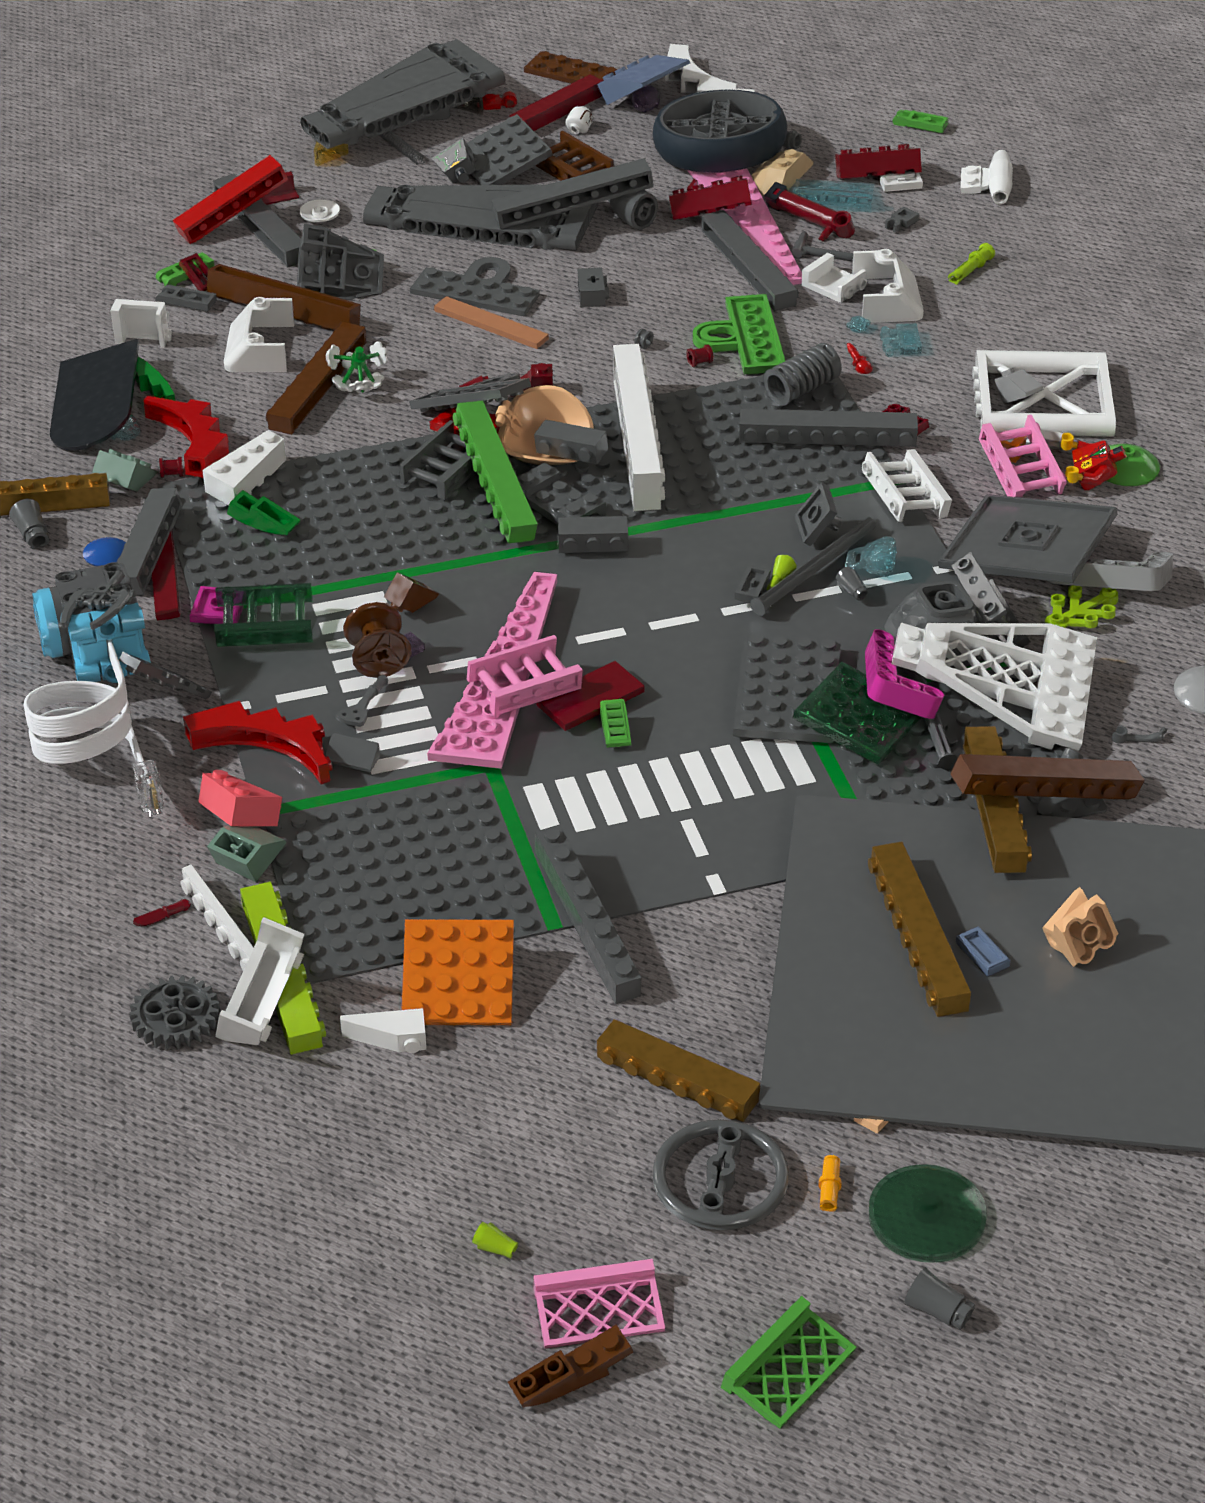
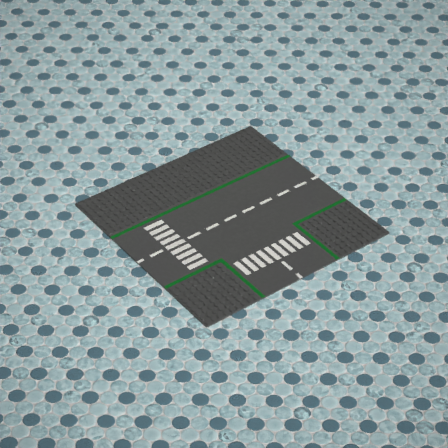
M764 375L651 396L656 418V428L658 429V441H660V455H662L663 468L665 470V482L662 485L665 490V500H661V509L633 510L617 401L586 407L592 418L593 428L606 431L607 452L598 464L577 461L564 465L550 466L560 471V479L582 494L586 495L592 492L606 501V516H627L628 551L559 553L558 525L532 508L531 510L537 521L535 539L533 541L508 544L505 535L501 534L498 519L494 518L493 507L487 501L486 491L480 485L477 472L446 500L438 498L436 484L415 476L405 485L401 484L399 465L431 438L432 434L424 437L407 438L401 441L385 442L379 445L363 446L351 450H341L334 453L285 461L271 476L267 475L264 478V483L260 487L256 486L252 489L251 495L258 500L264 496L300 519V523L288 535L265 532L250 527L227 515L229 505L205 492L204 478L189 477L177 481H166L157 485L158 489L176 488L183 504L172 531L174 545L192 604L194 605L200 586L245 589L247 591V598L237 626L198 623L223 705L240 701L244 709H249L250 714L277 708L280 715L285 716L287 721L313 714L317 723H322L325 731V737L322 738L324 756L333 733L379 743L380 757L371 772L332 764V771H329L330 782L320 784L310 770L288 755L257 746L235 745L246 782L282 797L278 826H260V829L286 841L285 846L271 862L290 927L304 934L300 953L304 954L301 964L305 966L307 982L314 984L403 964L405 919L514 920V940L574 927L535 853V831L560 824L609 918L614 919L785 882L795 800L799 794L979 810L975 795L963 794L952 778L951 772L953 768L944 770L939 767V757L925 718L874 701L867 694L865 650L875 629L886 631L884 625L889 615L902 603L907 595L917 590L920 585L942 581H954L962 585L954 570L939 568L938 561L946 551V547L922 509L905 510L903 521L898 522L863 473L862 463L865 461L867 452H872L878 462H892L883 446L739 442L740 409L861 412L839 377L798 397L794 401L792 400L784 406L777 404L769 397L764 386ZM453 442L447 446L462 453L466 452V447ZM438 454L435 459L451 465L457 461L442 454ZM507 454L517 477L539 466L520 461ZM429 465L422 468V470L437 476L444 473V471ZM898 470L885 471L887 475H899ZM822 482L829 486L838 512L836 516L842 518V525L840 528L837 527L838 531H833L826 527L815 542L809 546L803 543L795 514ZM906 483L894 484L897 488L907 487ZM914 496L904 497L906 501L916 500ZM593 513L592 515H590V516H588V517H601V516L597 515L596 513ZM871 517L876 520V528L770 606L764 615L760 616L754 613L750 603L735 600V591L748 565L771 569L770 578L762 593L763 595L767 592V586L772 579L775 558L778 555L792 557L797 565V570L865 518ZM850 567L857 571L868 590V594L864 599L858 601L837 585L836 575L841 569ZM397 572L426 584L440 593L438 597L413 613L405 609L403 612H399L402 619V628L399 633L406 636L411 644L412 654L408 663L399 672L387 676V686H384L379 691V694L370 700L367 706L368 718L364 726L347 725L338 721L336 713L346 707L356 705L363 698L368 687L377 681V678L367 677L359 673L353 665L352 653L355 647L349 644L343 631V625L347 616L354 609L367 603L381 602L390 605L391 602L384 598V595ZM534 572L557 574L556 588L540 639L552 635L557 637L555 655L565 668L578 664L582 668V676L613 661H617L645 686L644 693L625 702L631 746L606 748L600 714L564 731L534 703L519 709L502 769L428 760L427 753L438 734L444 730L446 720L451 718L456 703L461 701L463 691L469 684L467 681L468 661L484 657L492 642L497 640L499 630L507 623L509 613L514 611L518 598L523 594V590ZM744 634L841 640L833 743L733 736ZM989 635L991 639L1001 641L998 635ZM983 657L979 660L980 663L985 662ZM547 659L535 662L544 675L555 672ZM1004 662L999 663L1003 670L1009 669ZM896 666L897 675L910 679L907 668ZM991 667L986 669L990 675L996 674ZM530 673L529 679L534 678V677L532 676V674ZM1014 674L1009 676L1014 683L1019 681ZM926 678L929 686L935 687L944 693L938 713L952 752L957 758L960 754H965L963 748L965 727L995 726L998 736L1002 737V751L1006 752V756L1061 758L1064 750L1068 748L1054 744L1051 750L1028 743L1029 737L946 684ZM989 697L993 701H997V699ZM1005 701L1002 702L1004 708L1031 724L1033 710ZM617 734V735H610V736H620V735H624V734ZM1014 796V798L1019 800L1018 813L1080 818L1107 811V805L1103 799Z

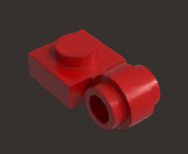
M511 91L505 92L502 98H500L499 94H487L481 97L482 110L501 109V106L514 108L517 105V96Z

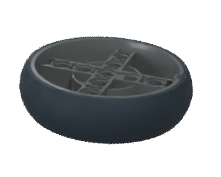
M732 89L704 91L678 98L660 110L653 126V141L659 155L667 163L675 167L696 172H729L759 165L771 159L780 151L787 135L785 114L774 99L752 91Z

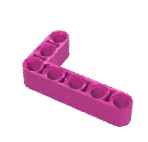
M875 629L865 650L868 696L879 703L924 718H935L944 693L935 687L897 675L896 665L891 664L895 648L894 637L884 630Z

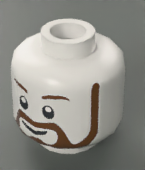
M584 106L574 107L566 118L565 124L573 134L586 133L593 123V116L591 111Z

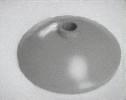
M1205 665L1196 666L1182 672L1174 683V693L1179 702L1188 709L1204 715Z

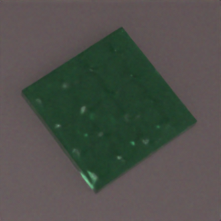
M841 662L795 709L792 718L879 765L921 719V716L871 699L867 694L866 674Z

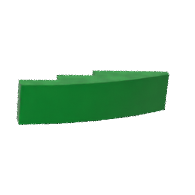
M138 356L135 380L140 391L149 390L152 397L176 401L175 394L165 378L152 365Z

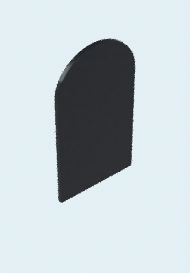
M138 339L60 362L50 426V438L56 447L68 451L86 449L109 439L125 425L132 410L140 343Z

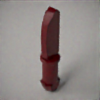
M181 899L176 903L163 906L134 918L133 924L136 926L154 924L166 917L169 918L171 915L187 911L191 903L187 899Z

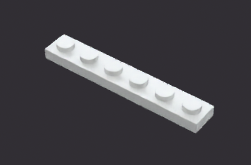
M188 865L182 868L183 880H181V886L186 895H192L196 909L204 911L206 922L209 926L214 925L216 927L219 940L222 943L227 942L231 956L234 959L239 958L241 968L244 971L254 947L193 866Z

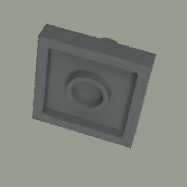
M822 482L795 514L803 543L809 546L815 542L826 527L833 531H838L837 527L840 528L842 525V518L836 516L838 512L829 486Z

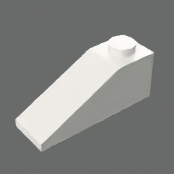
M423 1008L340 1016L342 1037L396 1052L416 1053L419 1050H427Z

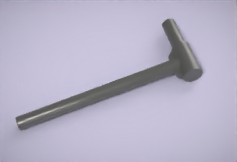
M801 232L791 251L794 258H800L806 254L822 257L826 253L834 255V259L853 261V253L809 247L806 244L807 232Z

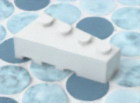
M268 430L203 469L205 492L227 505L242 490L251 495L252 489L256 486L260 487L264 483V478L267 475L271 476L286 461L284 438Z

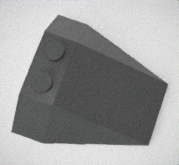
M304 224L298 256L297 286L345 300L382 293L384 254L365 245H358L348 240V237L344 235L341 237L331 232V229L327 227Z

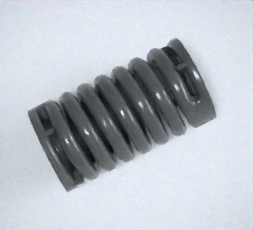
M819 343L767 370L764 374L765 389L774 402L784 406L792 400L794 401L798 397L839 377L842 370L840 357L831 345Z

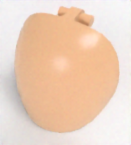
M544 385L528 388L523 391V394L515 396L511 402L505 400L502 401L501 406H498L495 414V424L500 427L498 436L506 454L530 464L541 465L546 462L549 465H564L577 462V460L536 453L534 434L545 420L593 428L592 418L586 407L572 393L557 386Z

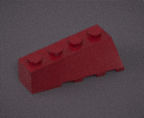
M742 175L732 177L730 182L723 183V180L711 182V186L704 187L703 184L691 186L692 190L684 191V188L672 190L673 194H669L673 220L697 216L702 212L713 213L721 208L734 209L744 203L745 206L752 205L747 178L743 179Z

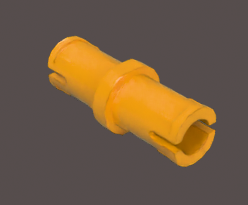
M827 1155L823 1160L822 1176L818 1182V1186L821 1189L820 1209L822 1211L834 1212L837 1209L838 1191L841 1190L842 1180L839 1177L840 1158L835 1155Z

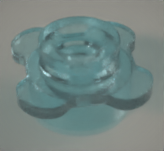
M861 316L851 317V321L846 324V327L852 332L863 333L866 331L867 326L871 324V321Z

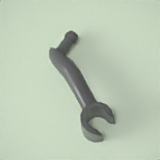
M1118 726L1116 732L1112 734V741L1118 744L1126 741L1158 742L1163 740V735L1167 732V729L1163 727L1160 729V732L1149 735L1127 734L1128 730L1126 727Z

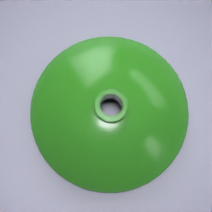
M1114 444L1109 446L1112 450L1122 445L1127 458L1116 462L1117 474L1106 481L1121 486H1139L1151 482L1158 476L1160 471L1159 461L1147 449L1133 444Z

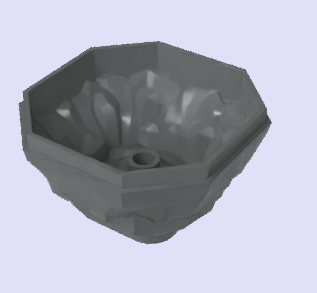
M942 581L922 584L917 590L907 595L902 603L889 615L884 628L886 632L894 637L895 644L898 628L901 623L925 630L927 623H984V621L979 616L977 606L973 604V601L962 585L954 581ZM957 648L952 649L956 656L962 654ZM978 655L976 659L979 661L982 656ZM967 660L962 662L965 667L971 666Z

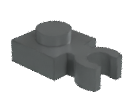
M902 207L892 213L891 218L886 219L885 228L893 226V232H898L901 226L908 228L919 221V213L907 207Z

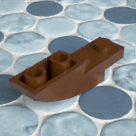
M616 1324L566 1355L561 1350L509 1380L508 1384L523 1408L544 1404L610 1375L607 1368L634 1352Z

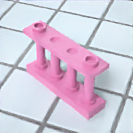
M1032 414L1027 415L1023 428L998 433L995 431L991 423L982 424L979 441L1007 496L1023 498V494L1026 491L1053 486L1058 495L1063 493L1064 487L1067 484L1065 473L1061 472L1041 433L1040 425L1035 422ZM1027 436L1030 444L1006 449L1005 447L1003 448L1000 441ZM1036 453L1039 459L1036 462L1017 466L1011 464L1009 460L1011 457ZM1044 469L1048 478L1023 483L1020 481L1018 474Z
M552 635L468 661L467 681L470 683L481 679L491 691L490 711L496 716L581 689L583 670L578 664L565 668L555 655L557 637ZM547 659L555 672L544 675L535 662ZM525 666L534 678L522 681L513 669ZM504 673L512 685L500 688L492 676Z

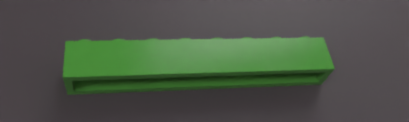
M484 402L457 403L456 413L453 414L454 425L458 426L460 439L466 445L467 455L471 456L473 461V469L478 473L480 485L486 491L487 501L493 507L494 518L498 519L500 523L501 534L505 535L508 544L533 541L535 539L537 521Z

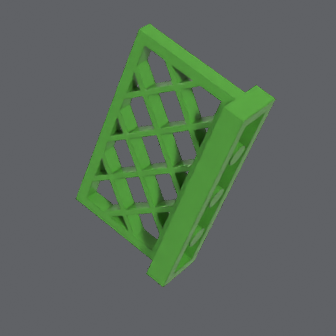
M803 1296L725 1372L721 1388L729 1394L734 1392L778 1428H781L857 1348L809 1309L811 1303ZM809 1321L819 1329V1336H804L803 1326ZM786 1343H799L801 1355H785L784 1345ZM805 1343H820L822 1355H806ZM826 1343H837L845 1351L841 1355H827ZM767 1363H780L782 1375H766L765 1365ZM786 1363H802L803 1375H787ZM807 1363H823L825 1372L822 1375H809ZM748 1382H761L763 1394H751L743 1387ZM767 1382H783L784 1394H768ZM788 1382H804L806 1391L804 1394H790ZM769 1402H785L787 1411L780 1418L770 1410Z

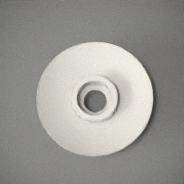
M326 199L306 202L300 208L301 217L311 222L330 221L340 213L339 205Z

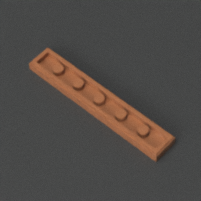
M447 296L434 306L435 312L538 349L549 339L548 333Z

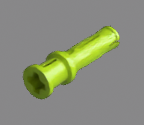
M982 243L977 251L969 254L968 260L948 275V278H951L949 282L959 284L976 268H982L987 260L995 257L993 246L989 243Z

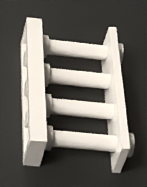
M915 449L907 450L905 459L897 462H878L872 452H867L865 461L862 463V471L898 522L903 521L905 510L931 508L939 519L948 516L952 499ZM903 470L906 474L887 475L885 471ZM912 483L916 487L897 488L894 484ZM922 496L925 500L906 501L904 497Z

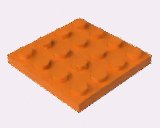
M405 919L402 1010L423 1008L425 1025H512L514 920Z

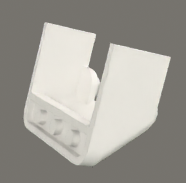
M889 249L853 252V275L864 269L867 271L866 279H894V283L884 287L883 294H863L862 323L918 321L923 318L924 310L915 275L894 252Z
M256 297L244 308L230 325L224 357L225 370L229 372H287L285 343H264V337L252 332V327H294L292 298Z
M263 917L257 942L226 1011L221 1010L215 1037L224 1041L259 1045L261 1041H267L272 1026L268 1024L292 969H298L304 954L300 953L304 938L303 933Z

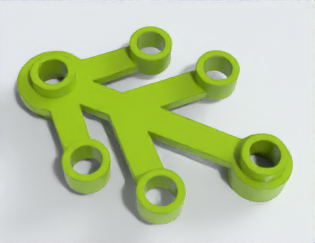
M1071 585L1068 587L1070 610L1062 614V607L1065 606V596L1053 594L1051 596L1053 613L1045 618V624H1054L1064 628L1068 626L1096 628L1098 626V618L1113 619L1116 616V607L1114 605L1118 603V591L1115 588H1102L1098 596L1079 605L1080 598L1082 597V587ZM1100 604H1103L1101 609H1092ZM1075 617H1084V619H1076Z

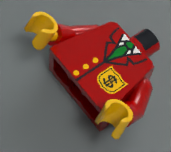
M1071 433L1062 434V449L1069 451L1075 448L1072 451L1074 466L1066 467L1065 476L1069 483L1073 484L1079 481L1084 490H1090L1117 474L1116 462L1127 458L1122 445L1111 450L1104 440L1097 443H1087L1080 440L1075 442L1074 436Z

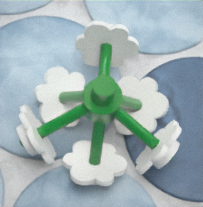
M377 341L374 345H371V353L368 355L364 354V349L360 346L356 347L354 353L348 352L346 356L339 355V347L331 345V348L326 353L328 366L335 370L339 360H343L342 366L347 369L345 377L335 375L332 378V382L335 383L339 390L348 392L354 390L358 393H364L377 389L382 385L384 376L379 372L371 374L366 365L367 359L375 362L377 366L387 363V349L383 347L381 342ZM363 371H365V373H366V375H367V377H365L364 380H363ZM355 372L358 374L359 381L350 383L349 377Z

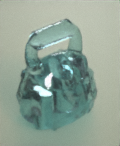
M884 536L871 543L868 542L865 547L848 551L845 567L855 570L864 568L870 574L874 573L888 577L896 564L897 548L895 539ZM861 554L860 561L855 563L856 555Z

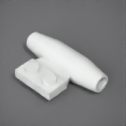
M1005 150L996 151L989 168L973 165L961 168V193L976 194L989 188L992 200L996 204H1004L1011 192L1013 167L1008 152Z

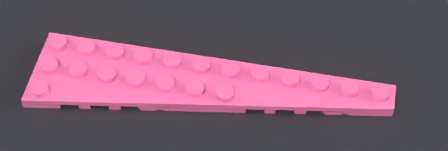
M747 168L729 172H696L687 170L704 187L711 186V182L723 180V183L730 182L731 178L742 175L743 179L747 178L752 205L745 206L744 203L734 209L721 208V210H724L732 217L733 221L759 246L760 250L769 257V260L778 267L781 273L793 285L802 284V272Z
M533 573L523 590V594L518 598L514 611L509 613L507 623L504 627H501L497 640L492 642L485 656L541 638L556 588L557 574ZM525 666L513 669L522 681L529 679L530 672ZM504 673L492 676L500 688L512 685ZM481 679L470 682L463 691L461 701L456 703L451 718L446 720L444 730L438 734L427 753L428 760L502 769L520 708L494 716L490 711L491 691Z

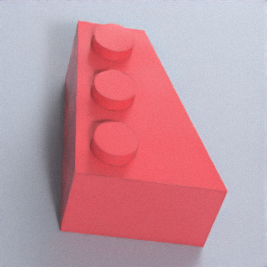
M213 770V773H203L198 802L230 826H278L282 797L233 777L226 771Z

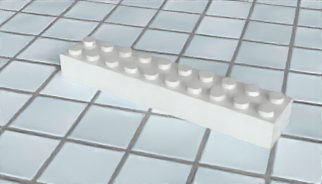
M639 344L613 345V382L633 510L661 509V500H665L664 486H662L663 482H665V470L663 468L662 455H660V441H658V429L656 428L653 402H651V389H649L645 354L640 352Z

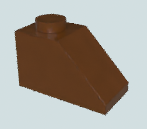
M397 572L384 598L391 602L390 605L399 612H403L405 609L413 613L436 599L440 593L422 582Z

